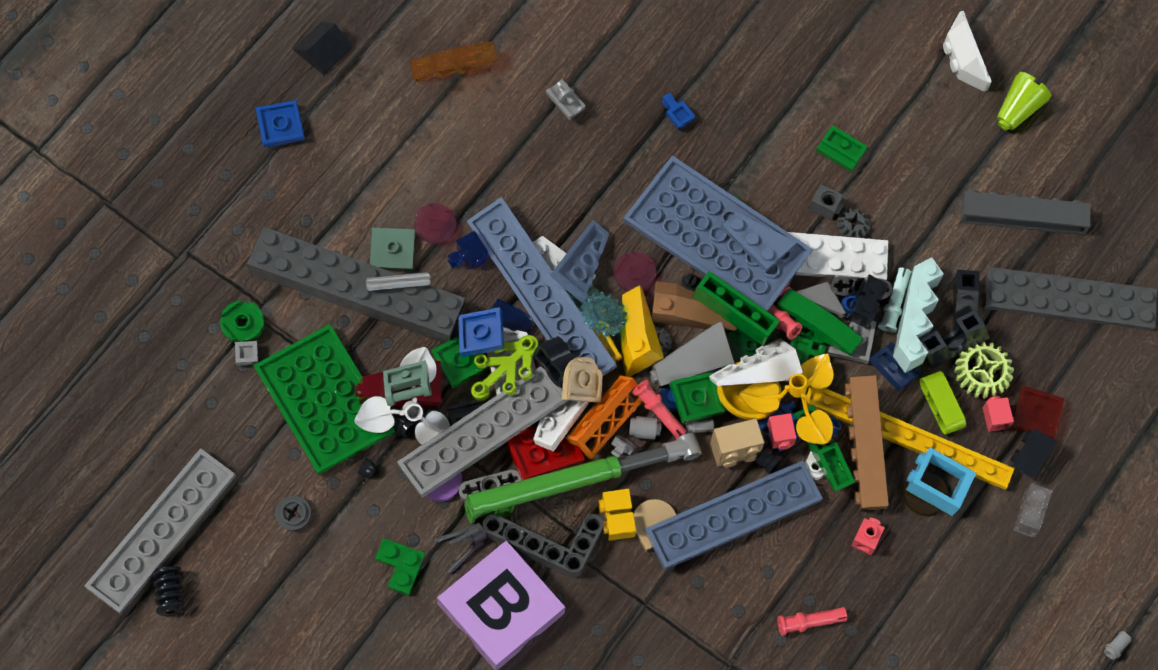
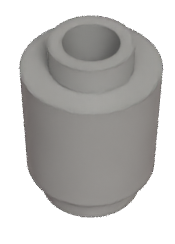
M640 416L631 418L629 435L635 436L634 438L655 440L656 436H660L661 423H657V418Z

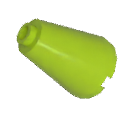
M1019 72L1015 76L998 113V125L1006 131L1008 129L1014 130L1049 101L1052 96L1049 89L1043 83L1038 85L1034 82L1035 77L1025 72Z

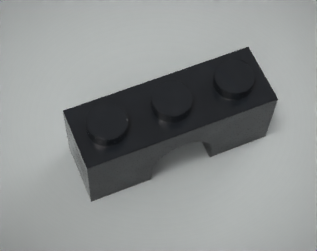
M976 310L956 319L957 327L952 333L941 336L936 330L919 339L928 351L926 359L932 369L956 357L962 351H967L969 347L972 348L976 344H980L990 338L986 326Z

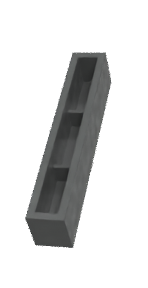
M977 190L965 191L961 198L960 223L1086 235L1090 228L1091 203H1084L1080 200L1070 202L1063 201L1060 198L1050 200L1042 199L1039 196L1021 197L1018 194L1001 195L998 192L980 193Z

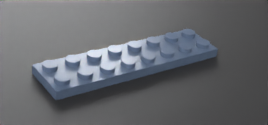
M800 461L647 527L645 533L663 569L666 570L821 502L823 498L804 461Z

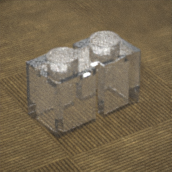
M1033 483L1030 484L1025 491L1014 531L1033 538L1041 529L1046 513L1044 511L1047 509L1052 490Z

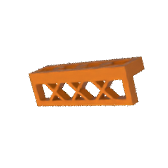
M620 375L603 394L601 403L596 402L565 437L570 444L579 446L584 454L592 459L642 402L639 396L633 402H628L629 393L638 386L636 381L631 377ZM619 405H623L622 414L619 418H615V409ZM604 421H609L608 430L606 433H601V425ZM590 437H595V444L589 450L585 443Z

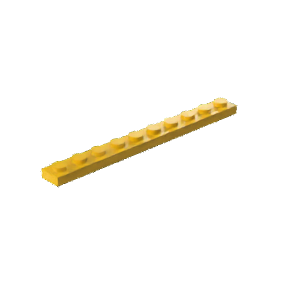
M809 388L806 395L808 407L814 405L816 410H822L827 415L834 416L852 425V418L847 417V405H850L849 398L826 388L823 390ZM880 412L882 438L919 454L921 452L925 453L931 447L976 473L975 478L1003 490L1007 489L1014 468Z

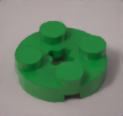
M235 301L229 304L222 312L221 330L224 336L231 342L254 341L264 330L263 314L260 308L252 302ZM238 319H247L248 321L245 326H238Z

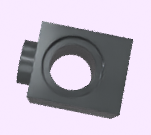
M820 184L811 201L809 210L832 220L835 214H840L844 203L841 202L843 194ZM824 201H830L833 205H826Z

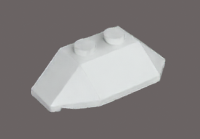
M960 11L943 43L944 52L946 55H949L951 70L956 73L959 80L981 91H988L992 82L987 72L964 11Z

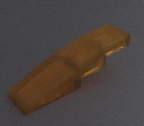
M491 41L429 54L411 60L410 66L413 79L419 82L433 76L441 78L455 72L461 75L497 62L498 57L495 44Z

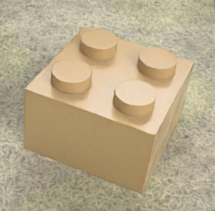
M752 419L714 429L710 445L717 467L724 466V468L736 465V462L744 460L745 462L755 461L760 456L764 441L757 419Z

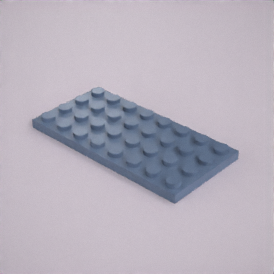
M673 155L623 218V222L703 276L710 271L767 312L813 250ZM739 212L796 241L797 245L765 272L721 229V225L733 214Z

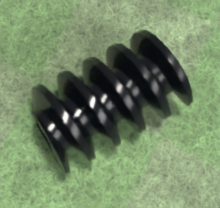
M161 567L153 574V578L156 580L154 582V587L156 588L154 594L158 597L155 600V604L159 606L156 608L158 615L175 616L184 613V611L178 610L179 607L185 605L184 602L178 601L179 598L184 597V594L177 592V590L183 588V585L176 584L177 581L182 580V576L175 574L182 570L181 567Z

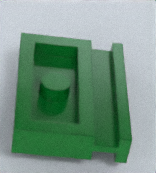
M832 125L819 146H817L816 152L847 171L852 172L868 146Z

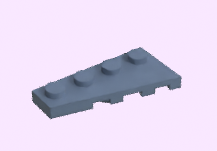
M594 220L586 227L550 274L555 281L581 303L587 299L588 289L593 282L594 272L598 267L599 258L603 253L609 233Z

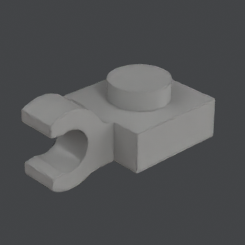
M618 435L611 443L616 447L612 450L611 454L617 458L627 454L630 456L635 453L638 446L625 437Z

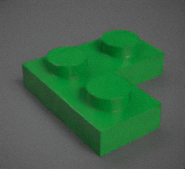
M383 538L375 561L395 568L388 589L409 596L425 558V553Z

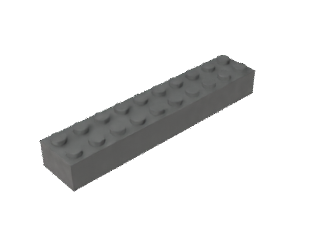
M263 227L247 263L248 271L251 275L443 343L452 340L459 324L458 315H462L465 309L464 297L430 285L368 291L366 287L367 278L399 274Z

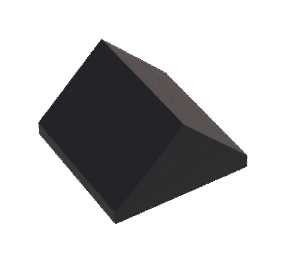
M321 21L293 48V51L321 74L325 75L352 46L336 24Z

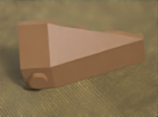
M655 282L652 308L653 323L708 329L712 325L722 322L724 331L733 332L737 330V327L693 297L694 291L674 283Z

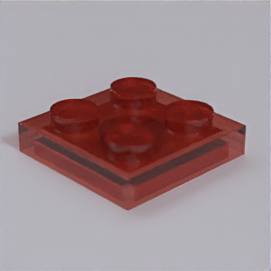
M1022 386L1011 428L1025 432L1027 430L1032 432L1035 428L1054 439L1064 398Z

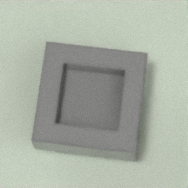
M257 341L235 342L236 366L255 365L258 363Z

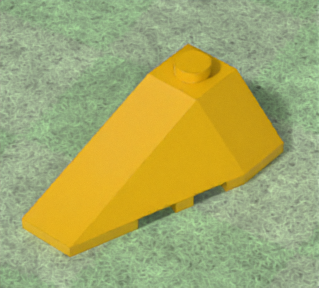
M640 285L622 295L621 357L623 359L621 361L626 377H631L664 359L647 301Z

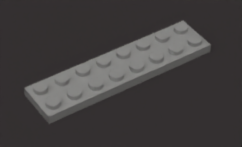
M540 366L533 371V376L530 380L525 381L521 379L516 382L517 392L514 395L509 396L504 391L397 461L398 466L422 498L568 401L562 400V389L550 380L545 369ZM510 386L507 390H511L513 386Z
M200 448L84 587L121 615L152 578L154 572L162 566L236 477L235 473Z

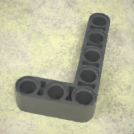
M596 514L588 515L584 519L570 549L498 515L487 516L483 522V529L488 539L500 545L507 541L517 553L567 577L577 578L582 574L602 534L603 520ZM494 523L499 526V529L490 531L487 526ZM595 523L599 528L592 531L588 529L587 525ZM510 533H516L519 538L512 541L507 536ZM534 542L539 545V548L537 550H530L527 545ZM585 542L589 545V548L581 550L577 545ZM550 552H556L559 558L551 560L547 555ZM574 561L580 567L573 570L568 567V563Z

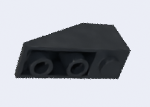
M958 270L953 279V331L957 327L956 319L973 310L977 311L979 271Z

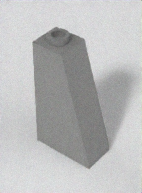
M722 322L712 325L664 357V359L652 365V371L649 372L652 383H656L657 387L669 384L673 380L695 376L733 364L734 360Z

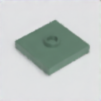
M372 228L370 264L388 271L413 272L415 229Z

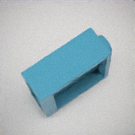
M929 447L925 453L921 452L917 457L915 464L918 466L916 470L910 472L906 480L909 482L906 490L953 516L960 509L976 473ZM929 462L960 479L951 498L920 481Z

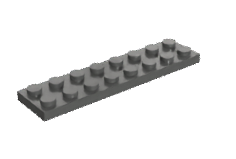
M995 267L987 268L984 309L1154 331L1157 302V289Z

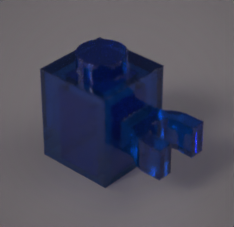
M473 231L456 240L457 251L448 255V263L452 268L464 261L468 268L471 269L474 266L480 267L486 262L488 250L477 233Z

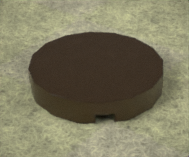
M930 472L923 473L920 481L948 496L945 482L939 476ZM907 481L903 494L905 503L911 511L924 516L933 515L940 511L939 508L908 492L906 489L909 482Z

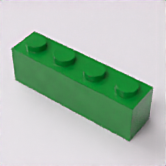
M710 271L698 284L693 295L699 302L762 346L771 337L780 322L779 319Z

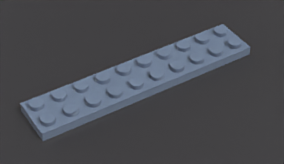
M502 197L467 220V223L547 341L559 336L568 344L570 353L576 357L592 358L598 369L601 370L602 377L617 367L564 287L550 276L551 268Z

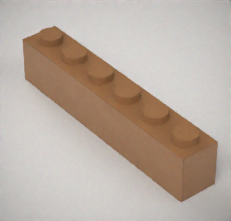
M876 375L850 377L848 384H845V395L850 397V405H847V417L852 418V427H849V438L854 440V448H851L852 462L856 461V470H853V479L855 483H858V492H855V503L860 505V511L887 509L889 504Z

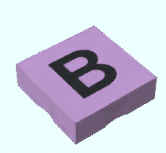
M507 541L502 543L437 597L439 607L459 629L468 635L475 648L494 670L501 668L520 652L529 640L541 634L565 613V606Z

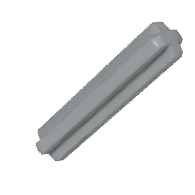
M428 272L366 279L368 291L425 286L431 283Z

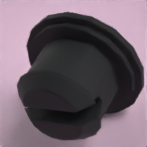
M692 273L684 276L681 281L682 286L691 291H695L700 283V279Z

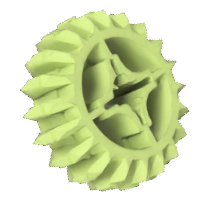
M983 341L980 346L976 344V346L969 347L967 351H962L959 354V359L955 362L957 367L954 371L959 374L956 377V381H963L960 385L961 388H968L967 394L973 391L975 392V398L982 394L983 399H986L988 394L991 397H995L996 393L1002 394L1004 389L1009 387V382L1013 379L1011 374L1014 368L1010 367L1012 360L1005 359L1008 356L1007 352L1000 353L1001 346L994 349L993 343H990L988 347L985 341ZM975 358V367L972 370H968V361ZM999 370L1000 379L993 382V374Z

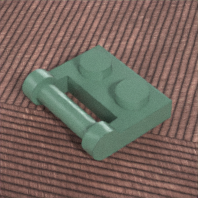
M426 360L383 371L385 399L388 406L417 396L424 395L426 397L432 395ZM420 384H421V386H420V387H417V388H413V389H409V390H405V391H401V392H397V393H394V392H393V391H397V390H401V389H405V388H408V387H412V386H416V385H420Z

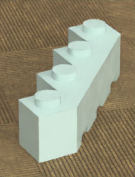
M932 257L914 266L907 284V292L893 357L905 373L923 364L928 354V351L919 339L930 334L933 328V324L926 315L933 312L939 299L931 289L938 286L944 275Z

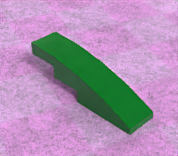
M790 288L778 302L779 309L787 311L790 315L796 317V323L799 322L804 327L813 331L814 337L850 356L863 341L862 337L838 318Z
M814 405L808 407L810 414L816 410ZM804 409L793 414L796 422L801 417L806 416ZM832 437L824 445L807 442L813 456L834 491L855 483L837 442L834 443Z

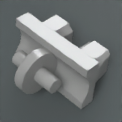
M563 79L546 90V94L569 120L585 109V104Z

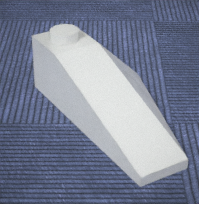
M780 338L757 348V354L750 357L745 355L740 358L739 364H730L710 375L709 378L717 386L789 381L792 375L803 372L796 349Z

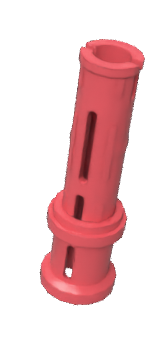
M773 304L768 312L780 320L777 329L780 328L784 331L788 339H794L801 332L803 325L799 322L796 323L790 318V314L787 311H781Z
M648 380L641 382L633 390L632 393L635 396L638 395L645 403L644 407L652 410L676 439L680 437V433L682 435L686 434V428L681 425L662 403V396L653 391L649 386L650 382Z
M842 607L805 615L798 612L794 616H778V628L781 636L794 631L801 633L807 628L847 621L846 609Z

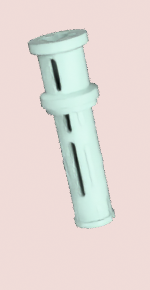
M904 268L898 269L889 303L884 306V316L882 322L878 324V328L889 333L897 332L896 324L899 316L902 315L900 307L910 275L912 274V271L906 269L904 277Z

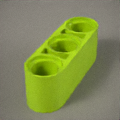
M939 371L920 378L921 389L943 434L947 435L965 428V417L945 375Z

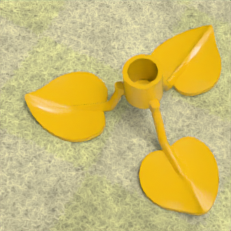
M829 354L819 355L804 362L801 365L803 373L792 375L789 385L785 386L781 394H779V387L774 382L753 383L741 391V397L746 405L752 410L763 414L776 411L779 408L778 399L783 398L787 392H790L793 397H801L806 416L801 417L797 421L796 431L798 436L802 440L813 444L824 445L831 440L833 425L830 417L822 410H815L810 414L805 395L809 386L814 390H823L831 385L834 375Z

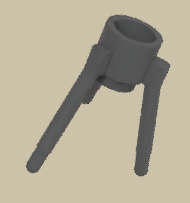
M476 523L473 526L469 525L464 529L434 540L435 543L456 537L449 541L450 545L466 539L469 545L474 544L448 570V574H452L474 551L484 545L482 540L486 539L487 535L480 523Z

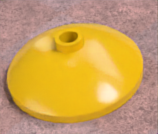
M776 381V382H774V383H776L777 386L779 387V394H781V393H782V391H781V386H780L779 382ZM753 383L717 386V393L721 403L729 412L737 417L747 420H760L774 413L763 414L756 412L743 401L741 391Z

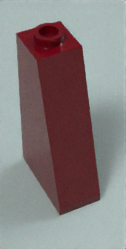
M435 361L436 375L433 381L430 382L432 395L416 397L417 403L421 408L437 409L441 403V361ZM383 372L363 376L360 383L356 384L355 395L359 397V404L362 405L367 399L374 396L385 398ZM408 387V388H405V389H401V390H397V391H393V392H394V393H397V392L409 390V389H411V387ZM412 398L395 402V405L392 406L403 407Z

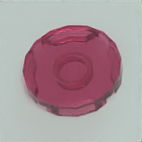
M430 203L427 206L421 207L416 213L414 228L422 240L431 244H441L451 239L456 230L457 221L449 208L442 204Z
M641 252L622 255L617 260L614 268V279L618 286L627 292L639 285L642 286L643 292L648 290L654 284L657 275L653 260Z

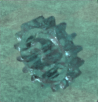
M594 292L586 298L581 306L583 310L581 316L586 317L584 324L589 323L591 325L589 327L590 330L596 329L597 335L603 332L605 337L609 334L615 336L617 332L619 333L624 328L627 319H625L627 312L622 311L624 305H618V298L613 300L611 294L606 297L604 292H601L599 295Z

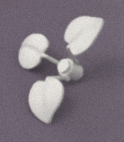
M426 347L411 351L400 364L401 367L426 360L429 382H432L436 375L435 361ZM380 396L371 397L362 404L354 419L357 426L375 433L385 432L394 425L392 414L405 415L410 421L421 420L415 427V437L422 445L450 427L448 419L439 411H430L424 418L422 416L423 410L417 403L416 397L406 402L403 410H390L391 407L387 405L385 398Z

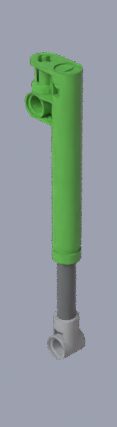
M687 433L678 437L676 441L663 443L662 447L618 459L616 456H611L606 459L603 458L469 494L464 504L466 516L470 524L474 523L475 519L489 515H498L503 518L510 515L515 505L607 481L610 478L621 477V472L658 462L667 461L669 463L682 458L684 461L693 460L701 456L702 452L695 433Z

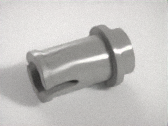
M713 419L685 423L686 433L713 432Z
M1120 631L1110 644L1105 645V655L1112 660L1119 658L1122 650L1132 641L1131 637L1126 632Z

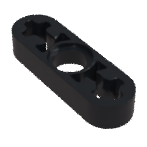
M836 275L830 280V288L837 295L856 296L855 284L858 281H863L866 277ZM878 278L888 283V290L885 291L882 299L889 297L892 293L891 283L886 279ZM839 279H842L844 284H850L849 280H853L851 283L852 292H848V287H841V291H838L834 283H838Z

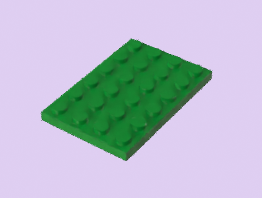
M330 324L253 365L317 475L326 472L395 433L393 426L385 432L375 433L366 431L355 424L354 419L362 406L359 404V397L355 395L356 384L360 383L362 375Z

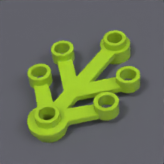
M526 335L521 337L518 342H504V349L493 351L495 354H500L503 351H515L511 356L486 357L484 354H478L474 359L478 368L484 369L488 366L499 367L483 382H477L473 385L471 392L477 401L487 400L490 396L489 388L506 372V382L502 388L506 395H514L517 392V386L515 385L516 363L522 357L523 366L518 371L521 379L527 381L533 376L531 363L533 352L539 345L537 339L534 336ZM527 343H531L530 346L524 347ZM481 359H485L483 363H478ZM524 371H529L527 375H522ZM508 386H513L511 390H507ZM483 387L482 391L476 392L479 388Z

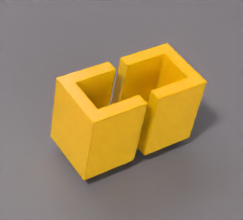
M629 489L603 492L602 500H598L600 513H604L606 520L603 521V534H608V541L635 537L636 527L634 515L631 512L632 503Z

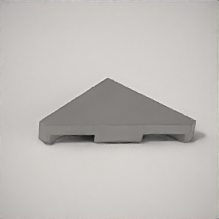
M828 282L796 291L823 309L837 314L839 318H843L846 314Z

